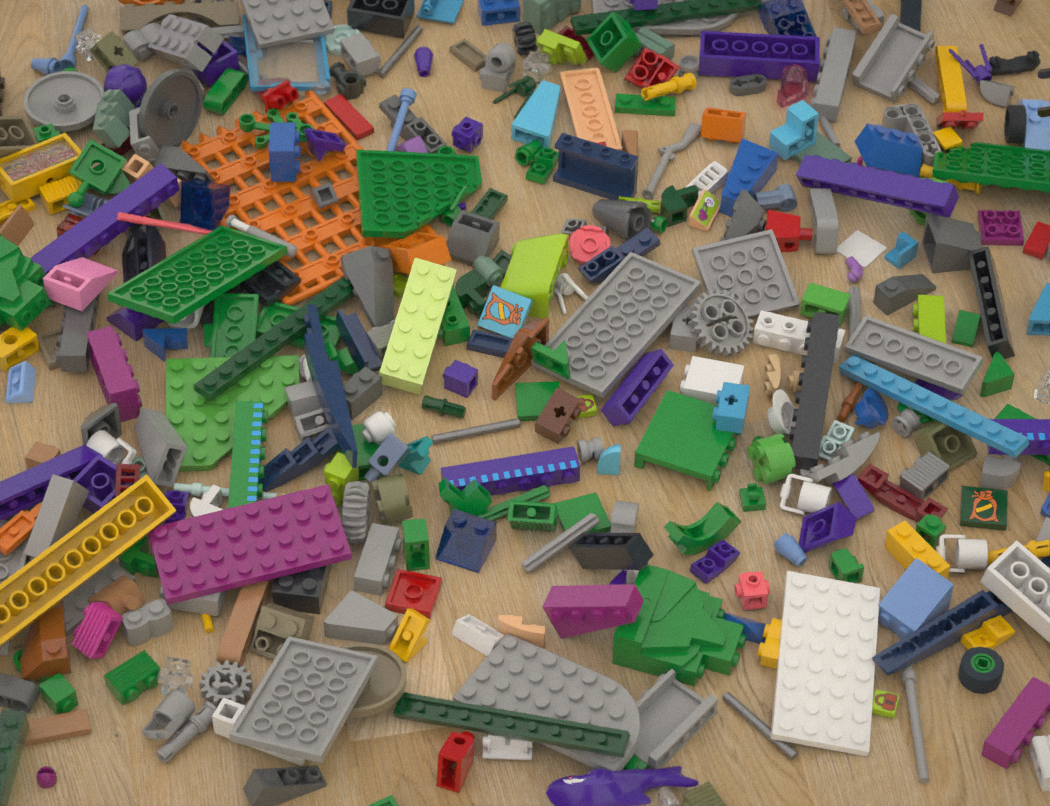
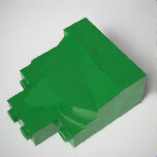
M1 235L0 327L5 323L22 331L51 304L43 288V278L46 276V273L41 265L33 262L31 258L24 256L17 245Z
M647 565L644 569L639 570L634 584L644 602L634 623L617 626L613 640L612 664L658 677L673 669L676 671V680L694 687L698 678H703L705 669L729 676L732 667L737 668L740 658L738 650L739 648H744L746 635H743L744 625L724 620L723 599L712 597L708 592L699 590L696 581L670 570L652 565Z

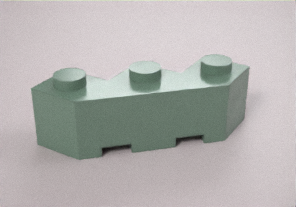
M109 89L103 93L102 99L97 104L93 131L108 148H117L130 135V131L127 129L130 124L129 111L133 110L135 106L121 89Z

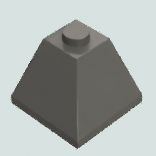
M116 403L103 405L84 419L80 427L83 445H86L90 437L100 430H105L115 439L122 435L119 410Z

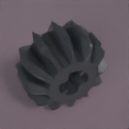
M521 22L514 25L512 32L517 53L520 56L536 53L538 46H536L537 39L533 25L530 22Z

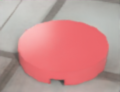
M584 225L571 234L569 253L578 264L583 265L610 247V238L600 227Z

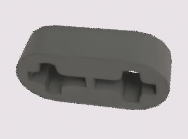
M761 74L735 77L730 81V93L734 96L762 93L766 90L767 78Z

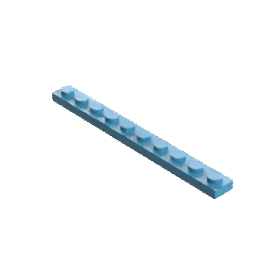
M854 354L839 366L841 374L1014 458L1029 445L1028 437Z

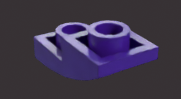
M854 474L833 483L843 504L856 516V521L875 512L871 501Z
M167 490L165 497L176 509V512L163 524L185 519L189 502V492Z
M722 540L708 548L706 556L692 563L689 571L707 584L724 572L740 556V552L725 540Z

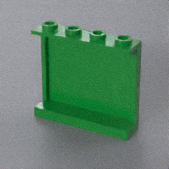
M667 390L635 451L634 467L643 469L646 462H650L708 481L707 490L711 491L714 483L718 484L722 472L720 470L722 467L725 468L727 466L728 454L730 451H734L737 443L736 437L737 435L741 436V433L716 430V420H712L714 407L719 406Z

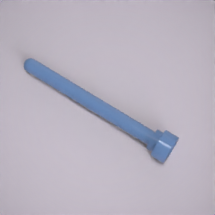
M87 5L81 6L67 53L60 59L62 70L69 66L75 68L76 59L74 55L89 10Z
M403 88L399 96L401 106L386 151H395L408 108L415 102L417 93L412 89Z

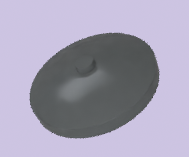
M180 69L166 71L151 83L142 99L139 110V129L142 137L150 136L160 150L162 145L180 146L183 140L186 141L199 121L203 95L198 80L192 74Z

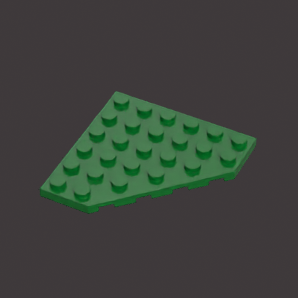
M356 149L362 237L406 238L446 212L452 206L464 185L468 187L460 202L481 189L482 178L479 156Z

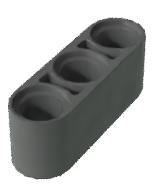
M0 673V706L25 714L29 713L41 693L40 688L33 682Z

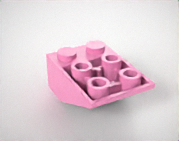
M81 257L55 265L43 278L44 288L49 299L83 311L119 272L116 269Z

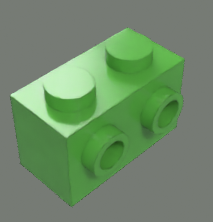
M809 283L801 301L800 315L813 318L814 312L840 315L839 326H841L849 309L851 294Z

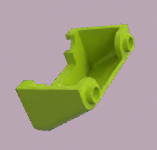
M558 233L519 240L517 244H513L512 258L501 288L533 300L528 316L548 319L549 302L553 299L555 283L561 267H566L569 260L568 234Z

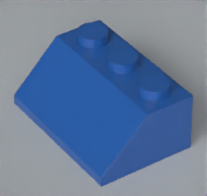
M867 123L854 141L866 166H872L882 171L891 170L901 175L910 174L915 178H919L923 147L919 142L918 136L911 132L906 133L897 129H889L881 125Z

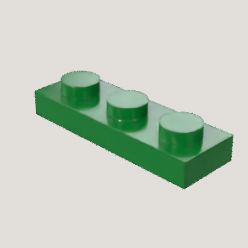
M616 93L615 113L675 117L676 97L660 96L645 101L641 95Z

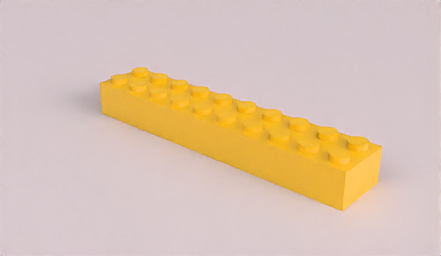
M145 475L0 584V647L146 537L150 531L167 521L176 512V509L148 475Z

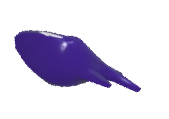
M681 766L620 771L596 768L590 769L585 775H571L555 780L548 786L546 795L555 806H637L651 803L650 798L644 793L652 788L663 786L696 787L699 782L696 779L682 775Z

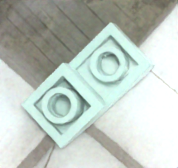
M834 420L827 435H824L821 440L819 457L824 460L835 457L833 452L841 448L839 444L852 439L855 428Z

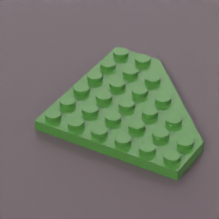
M299 355L271 356L211 401L195 392L194 384L231 357L166 359V418L187 446L178 472L211 471L222 458L232 454L236 401H263L264 410H268V419H273L288 403L284 387L300 384Z

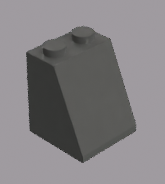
M927 214L922 246L932 273L971 269L968 252L983 248L980 243V233L976 232L974 224L935 214Z

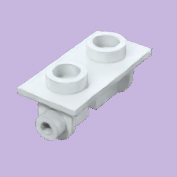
M488 734V736H483L482 759L532 760V742Z

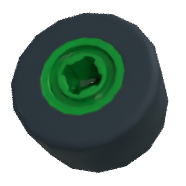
M971 648L961 658L958 677L961 684L967 690L979 694L991 693L1001 683L1004 662L1001 656L990 648Z

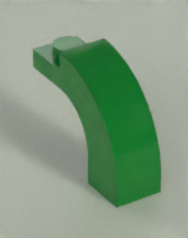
M716 502L706 515L697 522L690 525H680L669 521L664 528L669 533L668 538L683 554L694 555L704 552L711 546L724 540L741 523V520L728 506Z

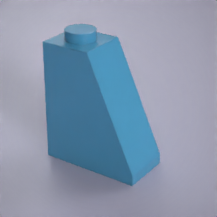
M1046 283L1029 317L1027 335L1050 336V283Z

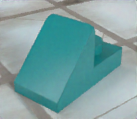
M426 436L405 444L409 447L410 453L398 467L419 475L422 474L431 461L427 455L433 441Z

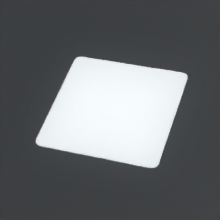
M857 230L837 247V252L847 258L853 256L862 267H867L887 247Z

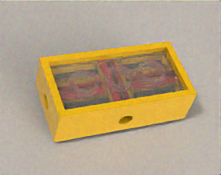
M63 133L0 158V188L13 204L40 194V186L52 183V181L63 180V178L70 176L69 170L82 151L66 133Z

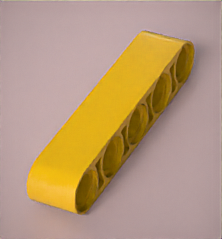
M936 46L935 62L943 111L960 113V111L965 110L967 112L960 63L949 52V49H952L958 55L957 46Z

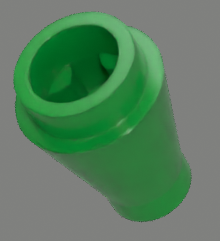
M533 140L517 148L515 153L516 161L520 165H530L534 160V156L542 147L541 143L538 140Z

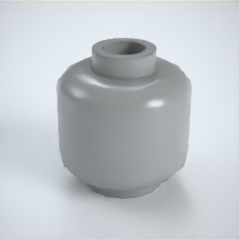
M507 43L496 44L487 55L488 65L497 72L506 71L516 59L514 49Z

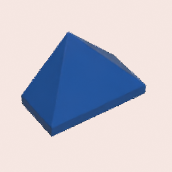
M725 612L724 620L744 625L743 635H746L747 641L758 644L765 642L766 638L763 637L766 623Z

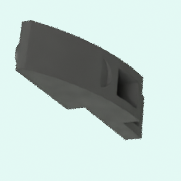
M396 94L379 104L380 110L390 119V126L394 128L401 106L400 98ZM408 108L400 136L407 140L420 135L428 153H435L440 147L446 146L444 140L422 116L417 118Z

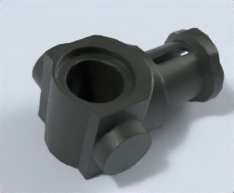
M336 62L331 66L329 73L331 77L337 80L338 94L349 100L357 99L364 93L363 87H366L367 83L362 75L360 76L357 71L346 70L345 65L341 62Z

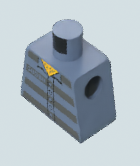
M390 433L369 459L368 463L372 467L365 474L364 478L372 483L373 480L380 479L382 475L389 477L410 453L409 447ZM382 459L389 460L386 466H380Z

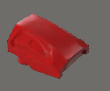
M644 48L623 80L629 81L643 89L670 81L680 67L665 56Z

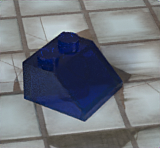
M201 179L181 182L180 223L215 230L229 208L230 186Z
M453 509L444 526L436 560L479 573L497 540V522Z

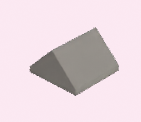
M312 381L284 387L294 427V417L322 408Z

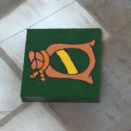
M962 486L960 526L1006 531L1008 490Z

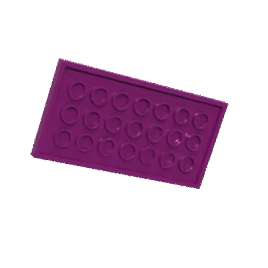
M329 484L159 525L148 533L167 605L352 559L351 550Z

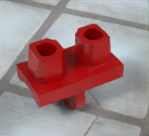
M284 81L274 88L266 89L261 98L265 103V113L267 114L268 110H280L291 101L297 100L299 96L297 89L291 87L290 81Z

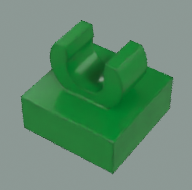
M757 483L747 484V488L739 489L743 512L766 510L762 487H757Z

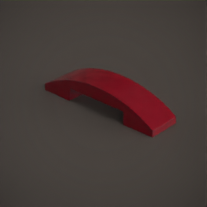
M869 464L858 477L859 483L874 498L891 510L911 520L919 522L926 514L935 515L941 520L948 510L947 507L929 497L926 501H923L888 481L889 474L872 464Z

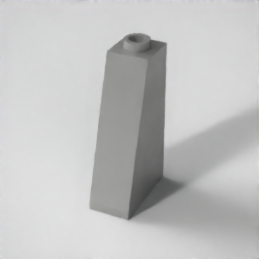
M141 408L134 428L149 478L156 485L173 487L187 446L162 411Z
M52 474L24 552L25 555L31 558L30 561L70 532L88 496L89 490L74 480Z

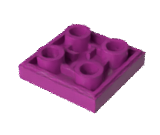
M978 210L977 216L981 245L1023 246L1024 237L1020 211Z

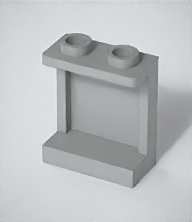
M139 107L129 111L131 146L139 157L150 162L153 168H155L154 163L160 151L150 136L142 137L139 129Z

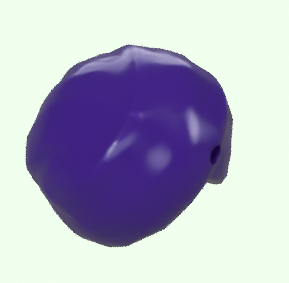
M128 64L114 66L108 71L103 89L104 93L109 89H121L131 103L136 104L143 99L147 90V82L139 68Z

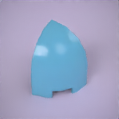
M621 444L610 446L601 453L597 464V474L619 475Z

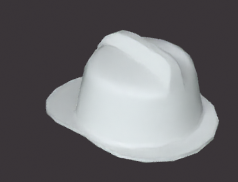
M780 389L774 393L773 406L768 409L766 415L774 432L790 435L791 427L796 426V422H792L794 409L797 408L792 404L787 394Z

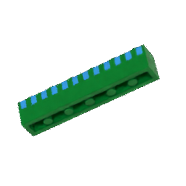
M236 401L228 508L257 502L259 498H263V484H260V479L265 477V466L261 465V462L266 460V447H263V442H267V428H264V424H268V410H264L263 401Z

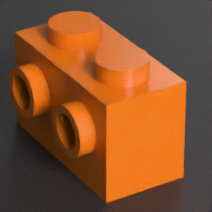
M707 107L702 114L701 137L707 138L710 141L719 139L726 140L728 143L741 142L745 135L746 112Z

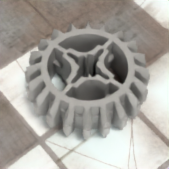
M361 481L348 482L343 498L342 526L348 542L354 544L365 543L368 536L370 519V487L367 483H362Z

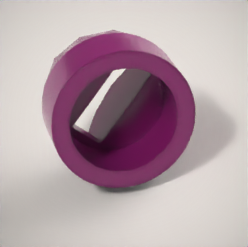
M45 766L38 770L36 778L40 787L51 788L57 783V775L52 767Z

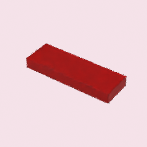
M341 94L324 101V105L356 140L374 133V127Z

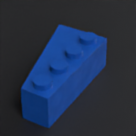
M742 138L721 194L720 213L730 217L733 216V206L742 189L746 190L754 198V193H758L764 188L777 171L778 152Z

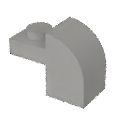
M1004 455L1003 459L985 456L979 487L999 490L1012 487L1018 480L1021 462H1017L1018 456L1014 458L1010 455Z
M616 500L613 508L610 533H634L635 526H637L640 504Z

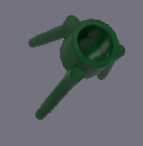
M528 75L509 84L508 87L512 89L493 100V103L496 104L516 91L521 96H527L514 119H516L537 87L535 80Z

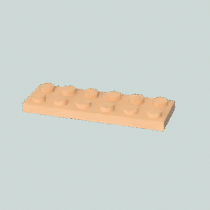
M599 68L560 72V81L576 137L594 143L605 141L607 147L622 151V145Z

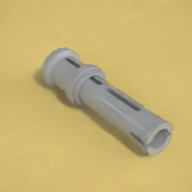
M208 701L204 702L203 708L195 715H190L187 724L155 752L158 755V759L167 764L197 734H203L206 731V727L213 722L212 715L217 708Z

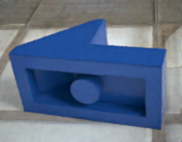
M187 328L143 329L145 347L164 362H166V350L188 349Z

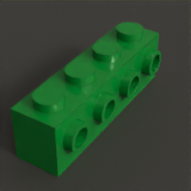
M452 286L438 333V338H442L445 346L467 342L470 338V325L454 286Z

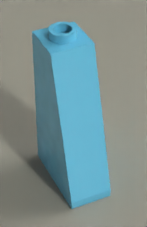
M544 80L541 81L511 124L512 140L524 144L538 140L542 147L550 148L560 104L561 86Z

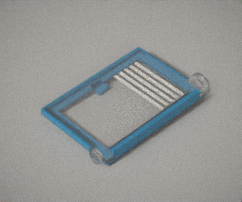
M243 14L242 20L250 91H265L268 88H274L284 81H290L291 87H295L297 91L312 90L319 96L330 91V73L324 36L259 49L247 17Z

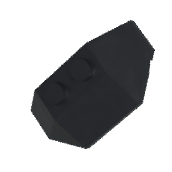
M135 223L131 226V234L127 238L122 252L124 283L167 258L166 244L156 226Z

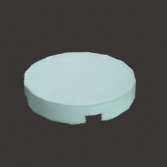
M349 25L334 26L333 34L324 35L326 51L341 56L340 40L360 33L356 28L355 30L351 29Z

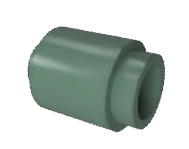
M482 255L474 261L473 269L487 281L488 286L498 285L502 281L504 272L490 257Z

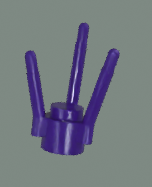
M980 44V49L985 66L978 65L974 67L968 59L964 62L957 53L949 49L953 57L970 73L979 85L980 80H992L993 77L990 72L993 68L989 63L983 44Z

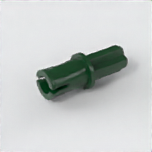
M425 395L422 400V409L437 412L441 416L447 414L464 418L466 414V407L450 403L446 398L442 400Z

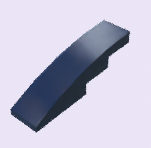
M330 426L313 441L307 437L292 451L285 448L266 464L265 477L260 479V484H263V492H268L300 476L338 450L340 446Z

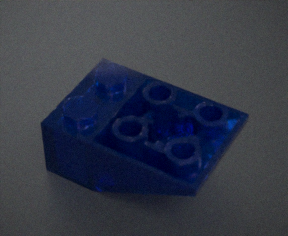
M769 0L763 2L758 10L760 19L768 34L817 37L802 0Z

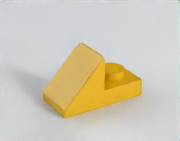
M412 608L407 609L388 649L399 656L404 662H409L428 642V639L423 637L430 619Z

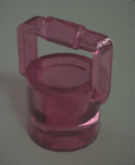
M789 65L784 68L781 89L778 90L777 103L780 107L789 106L808 97V73L804 67Z

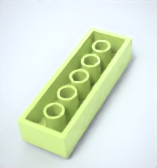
M414 258L379 372L383 385L420 395L454 283L456 269Z

